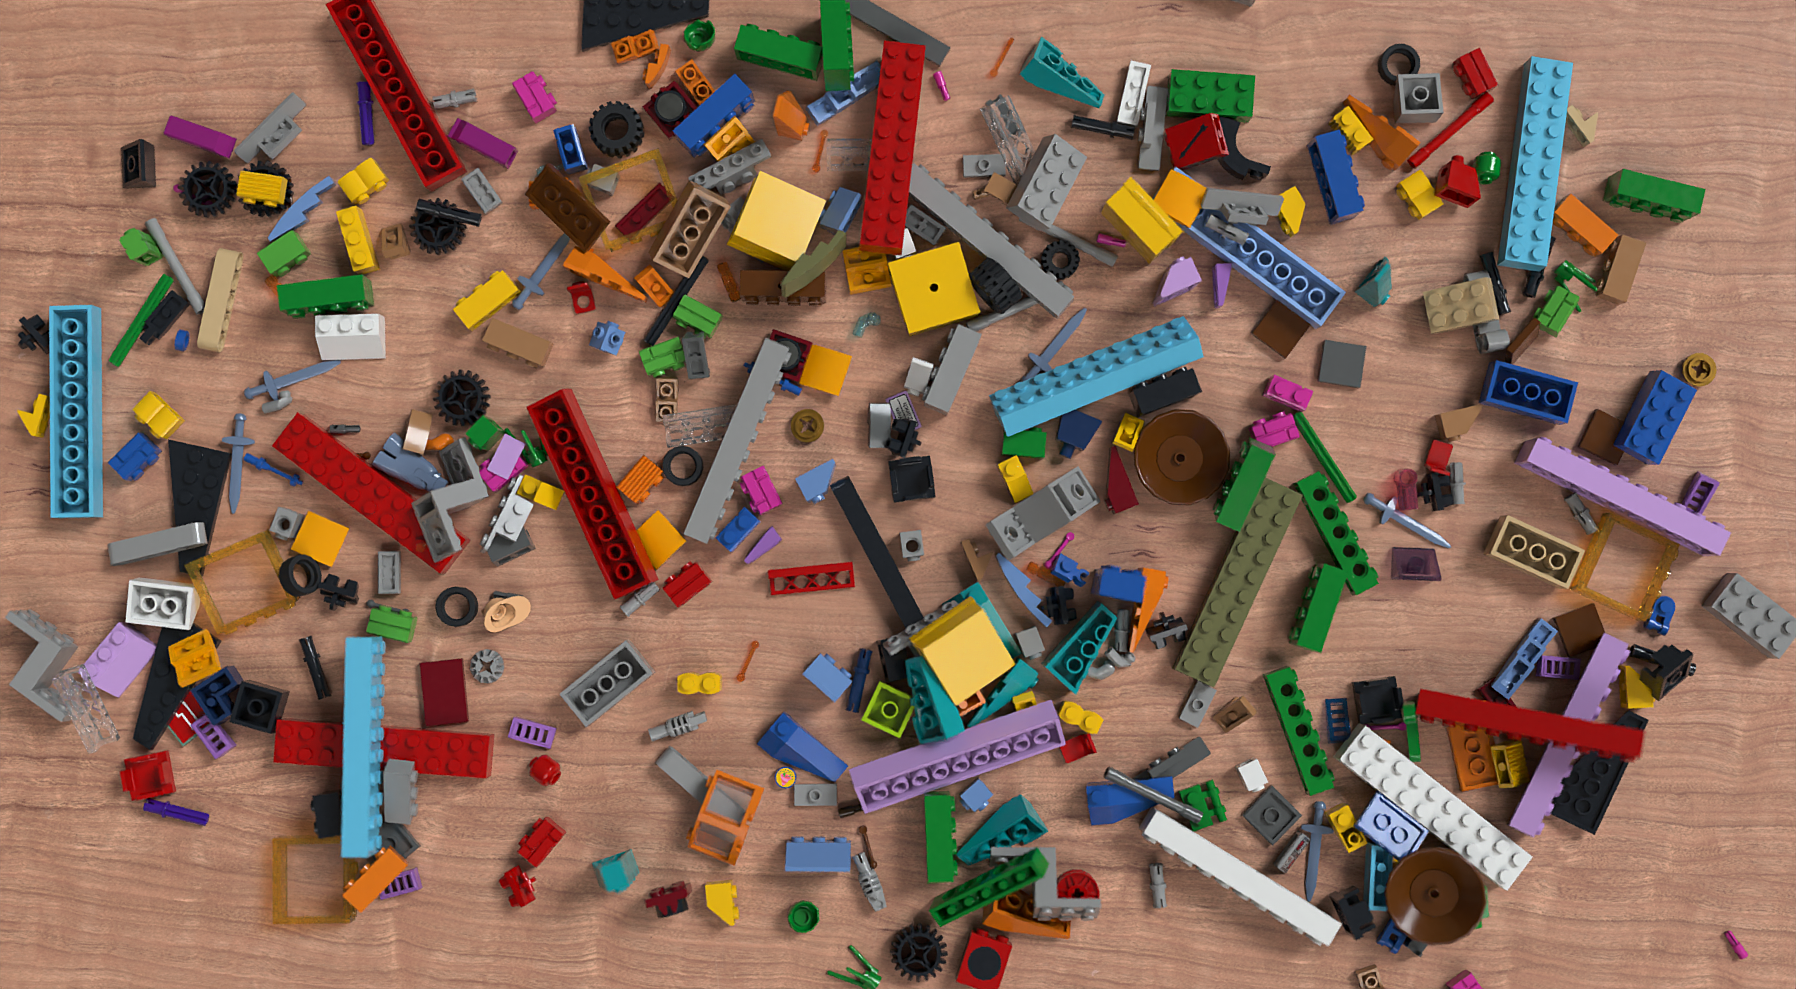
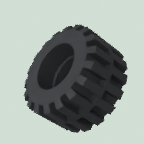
M611 101L607 102L605 107L603 104L600 105V110L598 112L595 110L593 112L594 118H590L589 121L591 124L589 126L590 137L597 148L603 154H608L612 158L614 156L622 158V155L628 157L631 155V151L636 152L638 150L637 146H641L643 142L641 139L644 137V126L636 110L633 107L631 108L629 104H621L620 101H616L615 104H612ZM614 120H624L628 123L626 135L619 140L608 139L605 135L606 127Z
M986 258L969 273L975 291L990 308L999 314H1004L1022 298L1017 283L994 259Z

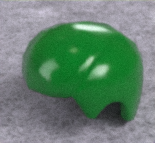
M697 19L684 30V42L694 51L708 50L715 42L714 25L709 20L702 22Z
M801 900L795 902L788 911L789 926L798 933L812 931L819 923L818 907L810 901Z

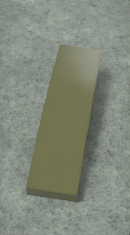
M838 230L829 244L820 242L811 256L802 253L781 283L782 296L788 297L824 272L846 247V233Z

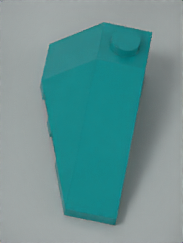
M1041 37L1024 62L1019 75L1036 87L1100 108L1105 95L1087 77H1081L1076 71L1077 67L1073 63L1069 65L1061 57L1063 53L1057 47Z
M1384 256L1378 261L1355 291L1356 294L1373 307L1379 304L1383 305L1390 297L1388 293L1392 289L1391 265L1387 257Z
M979 582L974 583L942 603L943 606L945 603L955 600L960 604L971 596L984 610L1011 658L1014 659L1022 654Z
M919 656L905 660L908 685L912 688L913 697L910 698V703L914 706L915 716L912 717L913 726L919 743L924 744L946 740L964 732L965 729L957 708L924 658Z
M1017 657L1014 661L1015 666L1006 671L985 699V704L982 703L966 725L969 728L977 725L1012 701V697L1022 694L1028 688L1032 689L1039 680L1037 678L1039 673Z
M1020 794L1003 804L960 849L957 856L969 866L988 859L991 847H1011L1021 842L1025 845L1049 831L1032 804Z

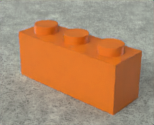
M1572 194L1565 196L1554 208L1553 224L1558 228L1564 229L1567 232V236L1572 241L1580 243L1583 246V250L1591 256L1601 255L1618 236L1613 229Z
M391 845L387 849L382 847L374 856L376 860L371 865L367 863L359 871L361 875L356 880L351 879L343 887L345 892L342 896L360 913L409 864Z

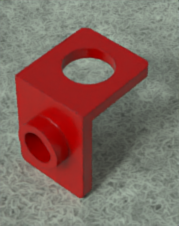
M579 281L567 287V291L571 294L576 314L596 310L592 289L588 283ZM581 296H587L590 300L586 308H581L578 305V299Z
M1434 439L1424 466L1430 471L1450 476L1446 466L1453 445Z
M1084 733L1065 741L1066 745L1059 747L1065 763L1097 753L1090 733Z

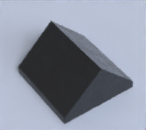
M138 139L122 146L123 188L156 187L155 146L144 139Z

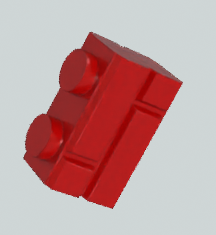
M1480 48L1457 58L1453 62V71L1457 77L1461 78L1463 82L1462 89L1467 96H1470L1471 100L1493 90L1499 85Z
M688 562L681 568L683 571L677 577L673 574L664 581L666 585L663 587V590L677 608H680L713 582L698 562Z
M548 816L543 820L539 818L532 826L534 829L530 836L526 834L518 843L521 847L517 852L536 868L567 833Z

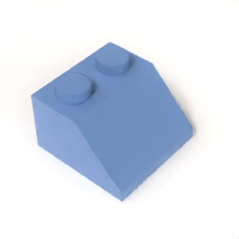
M839 187L838 191H833L828 202L831 203L827 210L823 209L818 219L821 221L820 227L834 235L838 230L847 232L862 204L861 194Z
M833 459L795 478L808 503L813 502V504H816L825 499L824 495L828 493L836 467Z
M827 653L825 656L820 654L803 675L831 700L836 702L852 683L850 679L852 675L843 667L838 669L834 665L836 661Z

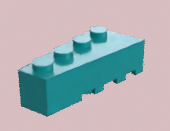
M1097 601L1041 664L1076 695L1117 617L1107 607Z
M632 849L592 863L599 886L607 892L614 890L615 894L627 890V887L631 886L630 884L636 880V876L640 873Z

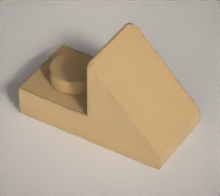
M1571 105L1567 108L1566 125L1584 148L1594 141L1598 112L1584 121L1580 110Z

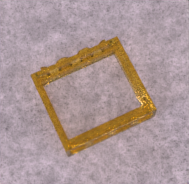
M658 148L577 177L584 196L596 207L587 183L654 159L672 209L678 201ZM666 220L610 241L605 230L600 237L605 250L610 249L613 252L622 249V244L630 241L632 245L643 241L642 237L650 234V237L657 236Z
M1603 513L1598 523L1599 528L1594 532L1569 590L1634 620L1646 622L1653 613L1654 609L1652 607L1655 600L1662 593L1661 586L1670 575L1671 570L1669 568L1672 561L1674 562L1679 555L1678 548L1680 544L1615 514ZM1614 524L1666 547L1638 611L1587 588Z
M269 529L184 565L217 635L223 632L225 635L231 634L238 630L237 626L242 624L245 627L257 622L256 618L264 616L265 619L277 614V609L282 607L284 610L296 606L295 602L301 598L292 596L284 590L287 598L224 624L198 570L199 568L258 543H262L279 579V568L284 561Z
M318 835L277 836L272 838L273 924L353 922L355 917H357V909L344 897L343 915L288 916L287 845L342 844V835L318 839ZM343 857L344 887L351 879L355 880V874L358 873V862L355 861V857Z

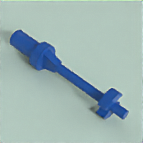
M752 361L751 364L744 363L743 366L748 368V373L751 374L755 362ZM786 378L785 381L780 380L779 385L782 386L781 390H787L797 396L800 395L802 388L790 383L789 379Z
M249 453L244 456L243 460L256 466L258 470H270L290 480L291 486L303 485V481L299 480L300 475L296 473L292 477L271 467L266 462V459L262 457L259 459Z

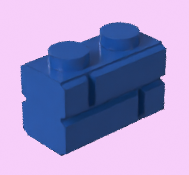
M574 124L553 130L567 174L587 170V162Z
M138 432L108 464L124 480L136 481L144 474L143 470L148 465L151 466L158 461V455L162 450L147 435Z
M746 507L716 536V539L732 553L761 523Z

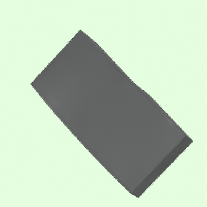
M869 403L867 419L869 424L868 447L885 448L887 439L891 438L890 403Z

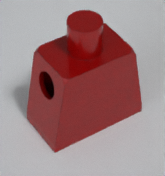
M1453 156L1451 161L1440 168L1438 172L1435 196L1469 208L1481 199L1476 169L1465 165L1463 156Z

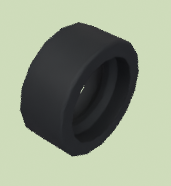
M1392 45L1380 56L1378 72L1387 84L1396 86L1397 76L1393 75L1387 68L1388 58L1395 53L1404 54L1409 58L1411 69L1408 74H1418L1420 57L1417 51L1409 45Z
M678 446L669 450L662 464L663 473L666 478L679 486H689L697 482L704 468L703 460L699 453L687 446ZM679 454H687L695 461V471L688 478H678L671 471V461Z
M304 554L288 558L279 568L280 584L287 593L295 597L313 593L318 589L317 586L322 579L321 570L317 562L312 557ZM295 564L300 565L306 572V587H301L294 578L293 570Z
M464 587L447 588L441 592L435 606L440 620L448 626L454 627L467 625L473 621L479 607L474 593ZM454 594L463 595L469 602L468 613L460 619L451 618L445 611L446 600Z

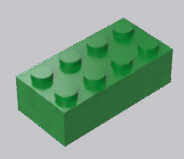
M820 0L825 91L851 90L850 82H854L850 2L845 0Z
M753 24L740 25L734 46L737 60L814 81L818 80L823 62V50L818 42L811 40L803 42L793 35L781 36L779 32L767 29V31L759 30V27Z
M1171 69L1168 75V96L1165 116L1195 119L1209 113L1219 114V117L1222 116L1247 123L1253 117L1255 75Z
M1622 169L1608 177L1603 201L1608 202L1612 207L1621 208L1624 206L1630 208L1629 210L1632 212L1641 213L1644 211L1650 213L1652 217L1662 218L1664 216L1670 218L1672 222L1683 223V221L1700 214L1706 189Z
M362 274L277 285L279 309L287 314V316H292L293 319L305 318V314L312 313L314 316L327 315L326 312L328 311L346 313L348 312L347 309L356 308V311L368 310V306H374L372 282Z
M1250 437L1247 442L1243 441L1239 453H1241L1238 461L1235 460L1230 469V472H1232L1230 480H1225L1221 489L1223 491L1221 499H1216L1212 509L1214 510L1213 514L1217 523L1240 532L1276 456L1273 447Z
M1324 563L1315 564V567H1311L1308 574L1310 579L1308 587H1304L1301 595L1303 599L1301 607L1298 606L1294 618L1297 619L1295 626L1291 627L1288 633L1289 644L1312 652H1322L1348 575L1347 571Z
M949 791L924 793L928 883L954 882V876H958L957 860H953V854H957L956 839H952V833H956L955 817H951V811H955V798L950 795Z

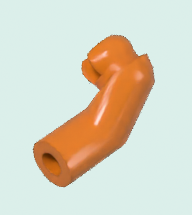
M443 433L434 439H427L425 450H442L452 444L454 439L447 433Z

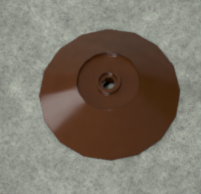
M1173 409L1157 415L1142 429L1135 444L1134 466L1140 482L1154 497L1172 505H1192L1208 499L1222 486L1230 468V448L1224 432L1210 417L1194 410ZM1178 454L1183 456L1182 462L1177 461L1176 457Z
M1440 847L1418 849L1401 858L1389 873L1384 891L1387 912L1396 927L1412 940L1431 946L1453 944L1470 935L1482 920L1487 903L1485 884L1475 865L1461 854ZM1432 890H1437L1438 895L1432 896L1430 892Z

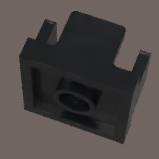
M930 455L888 461L894 503L936 497Z
M1664 645L1651 657V660L1659 666L1653 672L1644 667L1641 671L1640 681L1652 689V697L1660 701L1688 677L1694 654L1688 649L1682 652L1674 645Z
M1395 676L1352 682L1358 724H1379L1402 718L1401 709H1403L1404 701L1402 689L1397 687Z
M1351 886L1340 892L1335 891L1328 895L1346 933L1353 939L1358 940L1363 937L1364 933L1375 929L1376 926L1372 922L1374 917L1365 900L1360 901L1356 895L1359 893L1358 888Z

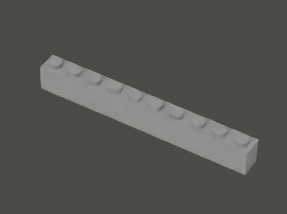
M913 163L909 196L984 259L989 257L997 261L1011 275L1021 290L1058 319L1074 301V296L1072 295L1074 292L1068 286H1061L1057 283V278L1051 272L1047 271L1045 273L1040 268L1041 264L1037 260L1027 258L1024 255L1025 251L1017 244L1013 246L1009 243V238L1003 232L999 231L997 233L992 228L993 224L989 220L979 218L976 215L977 211L969 204L965 206L961 203V198L953 191L948 192L941 180L930 177L928 175L929 171L921 164L917 166Z
M767 337L765 338L684 531L685 535L706 544L709 539H714L718 528L714 527L717 519L721 521L726 511L725 508H722L725 500L730 501L734 489H731L733 481L738 482L742 470L739 469L742 461L746 463L750 451L747 450L750 442L754 443L759 431L755 430L758 422L762 424L767 412L763 411L766 403L771 404L775 392L771 390L774 383L779 385L783 375L780 372L782 364L787 365L792 354L788 352V346Z

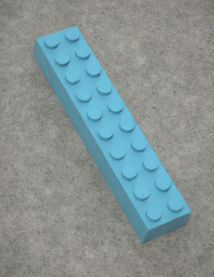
M1531 56L1524 63L1497 263L1499 266L1536 272L1547 267L1573 63Z
M93 305L49 306L51 518H103L101 308Z
M1182 316L1163 325L1155 326L1141 334H1136L1124 341L1116 342L1104 349L1096 350L1092 354L1077 358L1065 365L1057 366L1042 374H1037L1035 377L1018 382L1011 387L998 390L989 395L995 415L1007 437L1204 356L1198 335L1185 317Z
M346 637L341 857H369L379 852L382 846V837L379 836V827L382 826V814H379V805H382L383 794L380 792V784L383 782V771H380V762L383 761L384 753L383 749H380V745L384 738V729L381 728V719L384 718V706H381V697H384L385 687L382 684V676L385 674L382 654H385L386 649L385 641H382V637Z

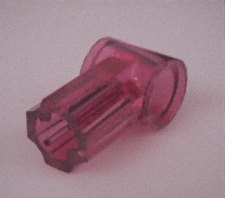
M1402 468L1394 474L1399 510L1418 509L1416 489L1418 477L1417 473L1412 469ZM1405 472L1410 476V480L1406 484L1401 479Z

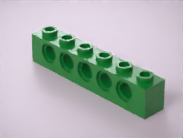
M1317 471L1293 483L1296 491L1303 495L1301 500L1337 568L1348 572L1345 584L1351 595H1358L1379 584L1376 570L1373 567L1370 568L1367 562L1369 558L1363 548L1360 549L1357 543L1359 541L1357 534L1353 529L1350 530L1347 524L1349 522L1347 515L1344 511H1340L1337 505L1339 503L1337 496L1334 492L1331 493L1327 486L1329 485L1327 477L1323 473L1321 474L1320 471ZM1316 489L1322 492L1320 501L1315 500L1313 497V492ZM1325 508H1329L1332 511V517L1329 520L1323 516ZM1336 526L1342 530L1340 538H1336L1333 535V529ZM1346 545L1352 549L1349 557L1343 554V548ZM1356 564L1360 565L1362 569L1361 574L1358 576L1353 573V567Z
M1285 666L1262 674L1306 794L1312 796L1334 788L1333 781H1335L1331 769H1327L1325 762L1328 759L1323 749L1320 750L1318 744L1320 737L1317 730L1312 728L1311 721H1313L1310 710L1305 709L1303 702L1306 699L1302 689L1298 690L1296 684L1298 677L1295 670ZM1288 684L1290 693L1283 696L1281 687ZM1295 704L1298 710L1295 715L1291 716L1288 713V708L1290 705ZM1303 724L1305 731L1302 735L1298 736L1295 731L1296 727ZM1310 744L1312 752L1305 756L1303 748L1305 745ZM1317 764L1319 766V773L1312 776L1310 769L1313 765Z
M1036 847L936 896L928 911L938 925L942 927L1043 878L1049 863L1039 848Z

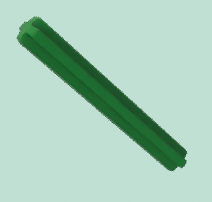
M166 274L161 276L109 358L111 364L118 367L121 366L143 331V327L146 324L145 321L157 308L173 284V278Z
M1301 411L1293 415L1295 425L1347 503L1354 501L1357 495Z

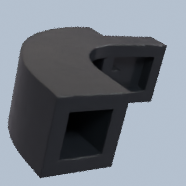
M1220 116L1229 155L1217 159L1220 165L1229 174L1240 180H1243L1247 173L1254 179L1261 180L1266 178L1271 166L1245 158L1237 148L1236 135L1240 122Z

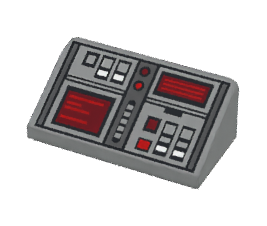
M1297 831L1273 865L1282 872L1287 873L1310 842V839L1302 832Z

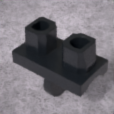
M38 314L29 319L25 317L19 319V322L22 324L21 327L28 335L26 336L24 332L18 334L21 339L18 346L21 349L29 347L31 351H34L37 348L34 344L35 342L46 355L49 354V330L42 335L38 332L39 329L45 326L44 321Z
M909 419L893 420L892 430L898 431L899 434L897 440L889 437L885 444V448L890 450L892 455L905 458L907 451H913L914 445L921 446L922 442L916 440L919 432L914 431L917 422Z
M1437 472L1426 474L1427 483H1421L1422 492L1416 493L1417 497L1423 496L1424 504L1431 503L1432 511L1444 510V507L1453 505L1452 494L1442 495L1440 488L1450 485L1449 476L1438 474Z
M328 574L324 582H319L317 588L320 589V594L325 595L324 602L330 603L329 609L335 611L338 606L345 607L346 602L358 603V582L349 579L346 581L344 588L337 587L340 578Z
M1064 586L1050 587V596L1046 597L1047 605L1041 606V610H1048V617H1053L1054 625L1069 624V621L1077 619L1075 608L1067 609L1066 600H1073L1074 598L1073 589L1064 588Z
M1164 612L1159 613L1160 619L1153 621V627L1145 629L1147 636L1157 649L1167 646L1165 637L1171 635L1175 642L1186 640L1185 630H1188L1186 623L1183 622L1181 617L1176 619L1173 615L1166 617Z

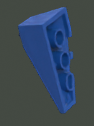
M785 711L757 743L771 757L832 782H836L848 767L845 762Z
M1172 776L1134 779L1166 796L1174 798ZM1111 781L1089 782L1086 785L1091 825L1113 824L1158 805V803Z

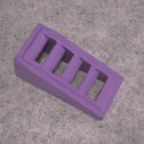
M1232 263L1216 264L1212 268L1215 309L1222 307L1224 304Z
M1697 471L1682 505L1687 507L1688 504L1698 507V509L1695 511L1687 507L1686 511L1692 514L1693 512L1703 514L1720 482ZM1701 481L1708 483V488L1700 485ZM1700 489L1704 491L1705 494L1701 495L1697 493L1696 490ZM1692 497L1701 499V503L1692 500Z
M773 526L766 531L745 557L744 561L746 564H751L782 541V538Z
M1541 655L1537 660L1536 676L1579 680L1581 659ZM1547 660H1551L1550 673H1547ZM1555 661H1558L1557 674L1554 673ZM1563 662H1566L1565 674H1562ZM1571 662L1574 663V674H1573V675H1570V663H1571Z
M206 714L190 725L215 759L221 758L237 746L220 725H212ZM208 721L210 725L202 730L200 726ZM213 728L215 731L207 736L206 733ZM216 736H219L220 739L213 743L211 741ZM224 742L225 746L219 750L217 746Z
M516 716L513 718L508 738L551 749L557 728ZM519 723L523 724L520 735L516 734ZM532 726L529 737H526L527 727ZM536 728H539L540 731L537 740L533 739ZM547 730V731H548V735H547L546 741L543 742V741H542L543 734H544V731Z
M417 867L402 871L394 879L397 891H393L392 884L390 883L388 885L389 893L385 894V890H383L379 895L380 899L383 900L423 888ZM407 875H409L412 884L411 887H409L406 878ZM399 877L402 878L404 889H401Z

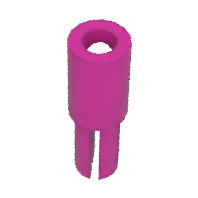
M942 72L934 73L933 77L943 100H949L950 96Z
M1098 233L1096 241L1098 243L1119 247L1126 246V240Z
M1730 930L1725 932L1724 935L1739 959H1745L1748 953L1741 943L1737 941Z

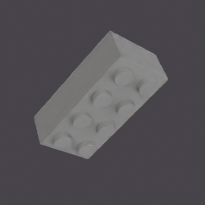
M1056 134L1043 137L1006 209L1038 231L1050 229L1087 157Z
M959 324L956 329H951L947 340L950 343L948 349L944 347L939 357V362H942L940 368L935 367L930 379L933 381L931 387L927 386L923 394L922 400L925 401V407L946 416L948 415L982 334Z
M1726 573L1702 605L1704 609L1768 658L1780 659L1796 638V618L1738 573Z
M626 640L562 691L560 696L584 726L588 727L656 672L630 640Z

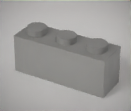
M389 759L383 772L385 822L410 825L413 816L416 817L418 813V804L415 803L418 796V787H415L418 778V771L415 770V761Z

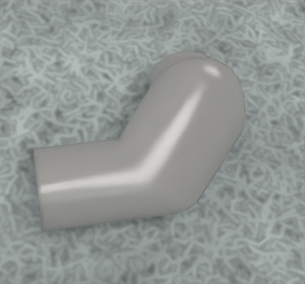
M1106 660L1103 666L1099 668L1090 666L1087 676L1103 680L1114 673L1115 665L1110 660Z

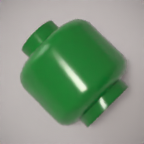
M1482 152L1473 160V168L1476 169L1480 184L1489 185L1500 177L1501 160L1493 152Z

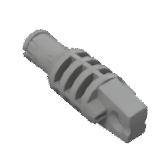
M690 711L670 718L666 721V724L648 729L650 738L654 742L669 735L676 737L699 729L698 724L706 722L707 717L705 711L697 714Z
M861 852L859 855L862 862H860L857 854L852 856L859 872L858 880L865 897L874 911H879L887 907L883 888L876 871L871 869L865 852Z

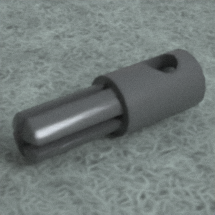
M330 425V434L354 433L361 430L360 425Z
M494 591L493 598L507 599L513 596H523L509 592Z

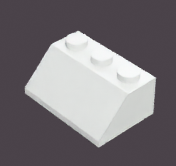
M380 314L315 316V337L323 361L386 359L384 316Z
M140 577L129 580L125 622L190 630L200 606L202 585Z

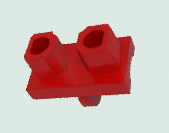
M519 865L505 872L504 876L499 879L502 888L511 887L514 893L508 897L511 907L520 906L522 908L536 899L533 894L535 890L531 884L536 881V878L534 876L529 879L526 872H522Z

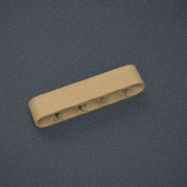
M219 248L217 251L197 340V346L200 349L221 352L224 348L243 263L242 252Z

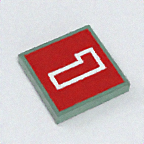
M191 691L168 726L182 746H186L198 736L190 725L205 714ZM207 721L202 726H200V728L203 730L208 725H210V723Z

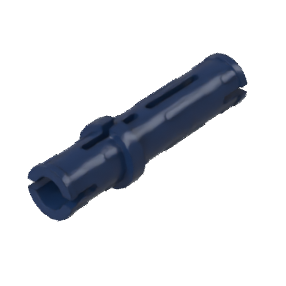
M859 648L857 664L853 668L855 673L846 708L847 711H852L853 708L854 713H859L866 676L870 672L868 667L873 653L872 650Z

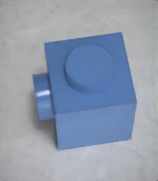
M978 777L959 794L962 798L960 803L967 810L971 808L974 812L977 809L982 811L989 804L987 800L993 796V793Z

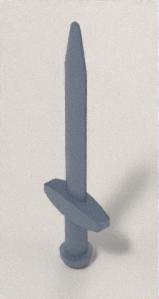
M565 233L558 239L530 279L523 276L517 278L525 288L516 300L513 299L512 306L514 308L522 309L524 302L532 292L540 296L545 294L538 284L567 246L570 238Z
M1083 308L1069 320L1040 357L1034 353L1028 354L1034 366L1026 376L1021 378V382L1035 377L1041 370L1043 372L1052 370L1048 364L1049 361L1080 325L1087 308Z
M341 361L321 362L273 379L268 371H264L265 384L251 389L247 387L244 390V395L247 399H254L256 395L269 392L274 401L278 400L279 388L325 373L339 365Z
M240 413L234 416V419H236L235 436L222 438L223 442L233 444L229 489L230 507L233 514L236 512L240 499L244 445L255 444V440L243 437L244 420L247 419L245 414Z
M1367 493L1364 496L1363 501L1366 505L1370 504L1382 511L1379 520L1380 524H1384L1389 518H1392L1432 543L1451 548V545L1438 533L1395 509L1398 499L1396 496L1392 497L1387 504L1375 498L1372 493Z
M1316 801L1313 805L1315 808L1314 823L1301 825V829L1311 832L1305 883L1308 902L1311 901L1316 888L1322 834L1333 833L1332 828L1322 825L1323 812L1326 809V805L1322 801Z

